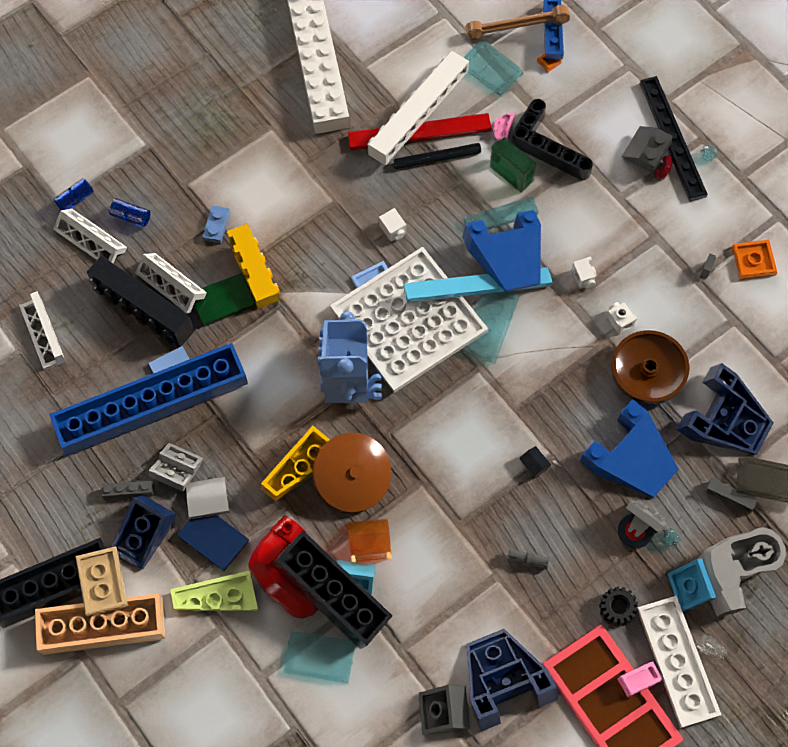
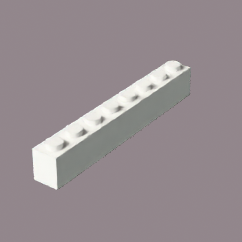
M453 51L448 56H444L441 64L432 70L430 76L427 79L425 78L420 87L412 92L407 102L402 103L399 111L396 114H392L389 122L383 125L378 134L369 140L368 155L387 165L468 73L469 61Z

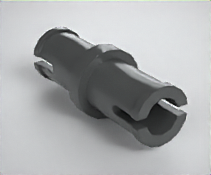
M509 549L507 561L524 564L525 567L534 566L547 570L549 557L532 554V551L522 552Z

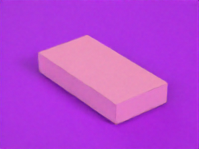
M653 661L617 678L627 697L663 680Z

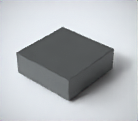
M709 253L700 277L708 278L716 255Z

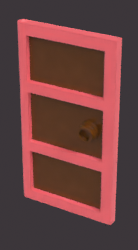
M602 624L549 660L543 662L542 665L549 671L558 691L597 747H675L684 740L648 688L627 697L617 678L634 669Z

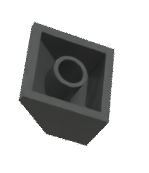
M639 126L622 157L654 174L670 147L673 136L658 128Z
M445 685L419 692L423 735L451 733L470 729L466 686Z

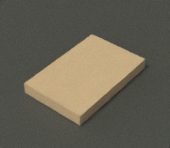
M116 546L76 556L87 617L128 607Z

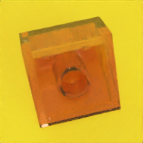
M388 519L348 522L352 562L391 558Z

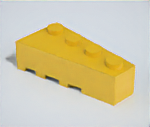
M248 223L227 231L231 250L257 308L260 309L278 302L280 290L277 283L273 284L272 272L270 268H266L265 257L262 252L260 253L258 249L259 244L256 237H253Z
M312 426L261 483V490L274 501H277L313 476V463L319 449L330 439L316 427Z

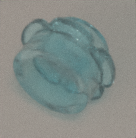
M705 145L700 150V155L703 160L712 161L717 158V149L713 146Z
M669 528L667 531L664 530L665 535L663 538L670 546L672 544L677 546L681 539L672 528Z

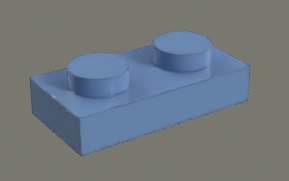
M211 206L203 234L204 241L222 243L230 214L229 208Z

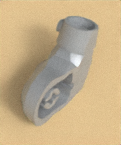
M762 527L747 533L730 536L709 547L700 555L699 559H702L716 596V598L710 600V603L717 617L735 614L746 609L743 590L740 587L741 581L755 574L777 570L783 565L786 557L785 545L781 537L773 530Z

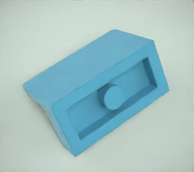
M336 560L364 589L372 594L375 564Z

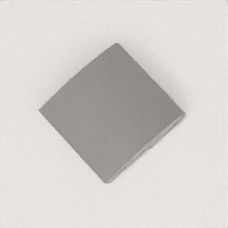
M168 443L159 453V459L150 468L148 476L183 492L199 469L203 458Z
M225 477L191 482L186 487L190 519L229 513Z

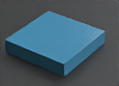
M696 559L667 573L682 612H686L716 598L702 559Z

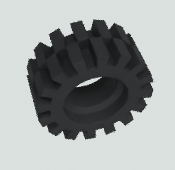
M619 586L614 589L610 588L608 592H605L599 604V608H601L600 614H603V619L605 621L608 620L610 625L613 623L615 626H624L632 621L638 611V601L635 600L636 596H632V591H626L625 587H622V589H619ZM615 599L624 601L626 611L622 614L615 613L611 609V602Z

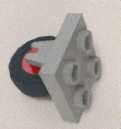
M641 500L630 501L626 509L632 513L625 515L620 520L618 525L619 538L624 545L630 548L639 549L645 547L651 542L654 536V529L660 532L667 525L664 522L665 518L656 511L655 513L648 510L649 506Z

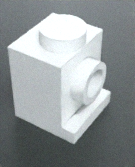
M591 256L573 262L571 271L579 289L591 288L596 285L595 277L597 274L595 268L591 267Z
M616 302L609 307L607 319L618 334L635 326L637 317L632 314L624 302L622 304Z

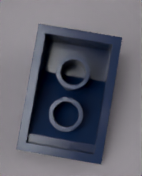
M146 496L133 497L111 547H117L119 557L141 570L144 569L169 532L176 513Z

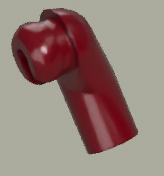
M666 155L663 157L662 169H656L654 172L655 179L663 180L666 178L672 166L671 156Z

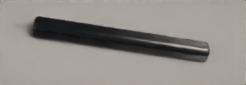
M480 143L395 158L393 163L395 169L479 154L481 153Z

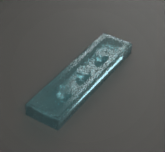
M531 196L464 217V223L483 220L487 230L515 222L517 213L535 210L536 215H538L539 211Z

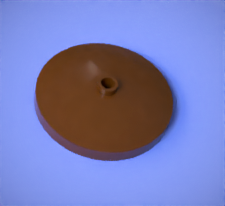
M654 330L638 331L625 337L616 347L611 362L612 376L618 388L629 398L644 404H660L673 399L684 388L690 370L688 356L683 347L671 336Z

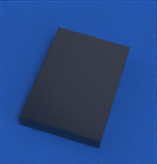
M218 515L190 519L177 534L180 539L223 572L249 542L246 536Z

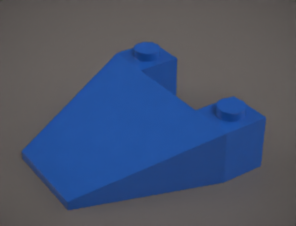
M535 210L517 213L513 225L514 230L489 234L483 220L465 224L462 238L468 252L504 292L533 287L541 283V223Z
M632 399L621 411L617 420L630 432L611 453L595 440L582 454L580 462L596 475L654 498L678 471V467L648 411Z

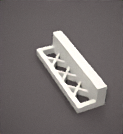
M66 209L60 211L53 229L96 260L101 255L103 256V250L111 253L109 261L114 263L117 255L125 253L127 249L125 245L75 210ZM63 220L67 223L69 231L61 228ZM78 230L81 232L83 240L79 241L76 239L74 231ZM92 240L95 242L97 250L93 251L90 249L88 241Z
M156 253L143 254L135 272L186 313H190L195 301L204 299L207 293ZM145 265L149 267L150 275H146L143 272ZM156 275L161 276L163 285L157 283ZM169 285L174 286L176 295L170 293ZM182 295L190 298L187 305L183 303Z
M38 292L30 294L31 301L19 306L45 371L66 361L43 301ZM35 306L36 312L32 316L27 314L25 309ZM35 321L42 324L40 332L32 328ZM41 337L48 339L46 348L38 344ZM49 352L54 355L56 360L46 363L44 359Z

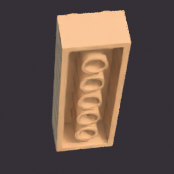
M159 593L126 597L128 607L89 617L86 616L84 603L35 609L37 651L42 655L166 639L163 599Z

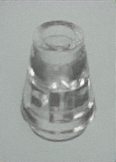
M701 633L695 642L699 652L720 660L727 653V649L709 633Z

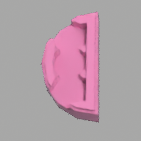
M506 113V115L498 117L493 124V135L502 145H507L515 113Z

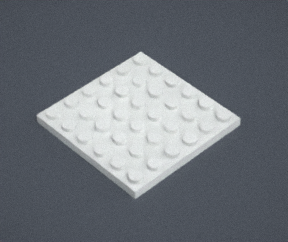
M421 247L330 305L331 310L339 320L343 312L350 311L354 314L355 320L361 319L367 324L368 359L394 393L488 332L486 325L463 296L407 303L403 289L404 283L447 279V276L424 247Z

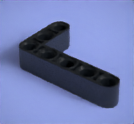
M534 99L513 130V146L580 180L588 179L593 168V162L590 158L535 132L544 119L546 103L541 99Z

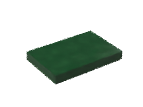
M242 272L201 288L207 292L204 299L196 300L194 303L203 326L256 306Z

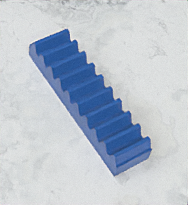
M544 0L543 13L551 12L555 6L561 5V0ZM553 21L544 23L545 60H563L562 24L558 25Z

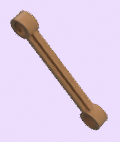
M558 5L551 12L485 24L479 21H471L465 26L466 36L470 40H478L486 33L552 21L558 25L565 24L570 20V14L567 6Z

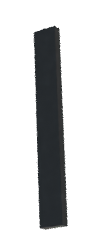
M654 76L640 80L639 84L658 129L673 136L668 152L672 157V162L689 202L706 198L708 193L658 77Z

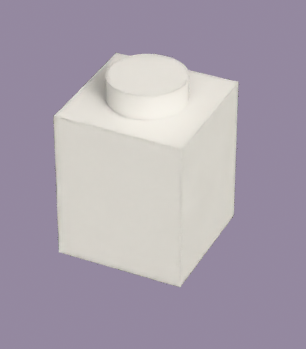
M395 208L379 216V226L391 242L395 239H401L406 234V223Z

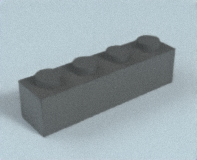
M711 478L705 489L706 493L748 513L753 511L758 500L755 496L746 494L741 489H735L730 484L722 483L717 478Z
M151 480L102 484V497L104 500L153 496V483Z

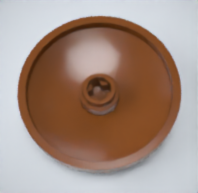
M361 433L340 434L328 440L319 449L313 463V482L320 497L331 507L345 512L364 511L377 504L387 492L391 481L390 460L384 448L373 438Z

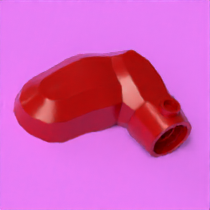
M284 515L269 530L270 532L261 539L251 555L248 568L251 575L271 599L282 606L292 617L304 619L313 616L318 609L271 565L288 544L300 532L305 531L297 522Z

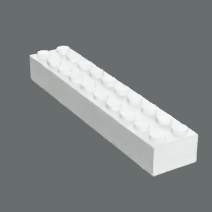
M287 0L315 134L350 128L349 113L324 1Z

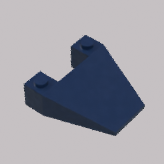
M723 363L710 367L702 383L717 393L705 416L697 410L686 413L676 430L691 441L757 455L774 422L737 373Z
M505 629L466 644L471 705L481 732L501 724L499 711L496 707L497 704L531 691L539 708L559 700L557 686L549 671Z

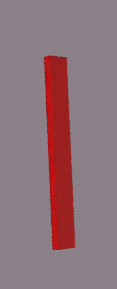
M489 113L423 122L406 143L489 132L492 129ZM380 128L348 132L350 150L368 148L369 140L378 134Z

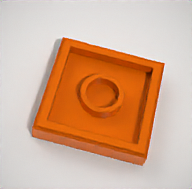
M769 240L732 245L740 280L774 276L778 273Z

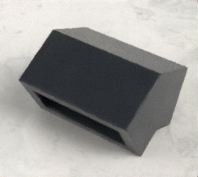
M536 446L529 449L519 458L534 477H539L551 466V463Z

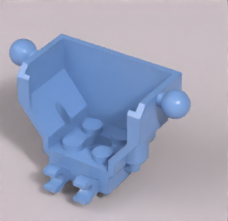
M350 311L343 312L340 320H324V328H320L318 368L320 369L321 392L325 394V403L351 404L354 402H368V399L381 400L382 393H375V391L382 389V383H375L377 380L381 381V374H374L371 378H368L367 324L361 319L355 320L354 314Z

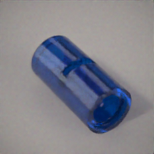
M81 178L53 200L60 210L72 209L94 193L86 179Z
M115 198L110 205L109 214L141 227H146L150 220L151 211Z

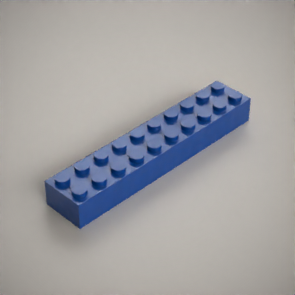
M230 343L51 413L49 416L61 449L68 456L247 385L248 381L233 343Z

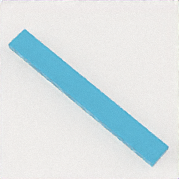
M548 267L541 268L540 285L523 289L551 286L553 282ZM489 274L404 283L403 285L407 303L504 292Z

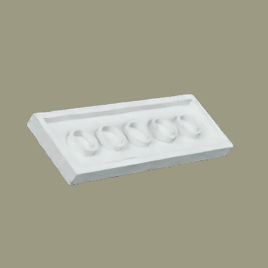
M677 596L638 607L640 620L680 728L721 716Z

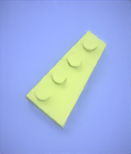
M250 571L170 589L175 611H259Z

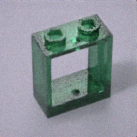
M503 137L491 147L490 167L522 193L534 182L537 163Z

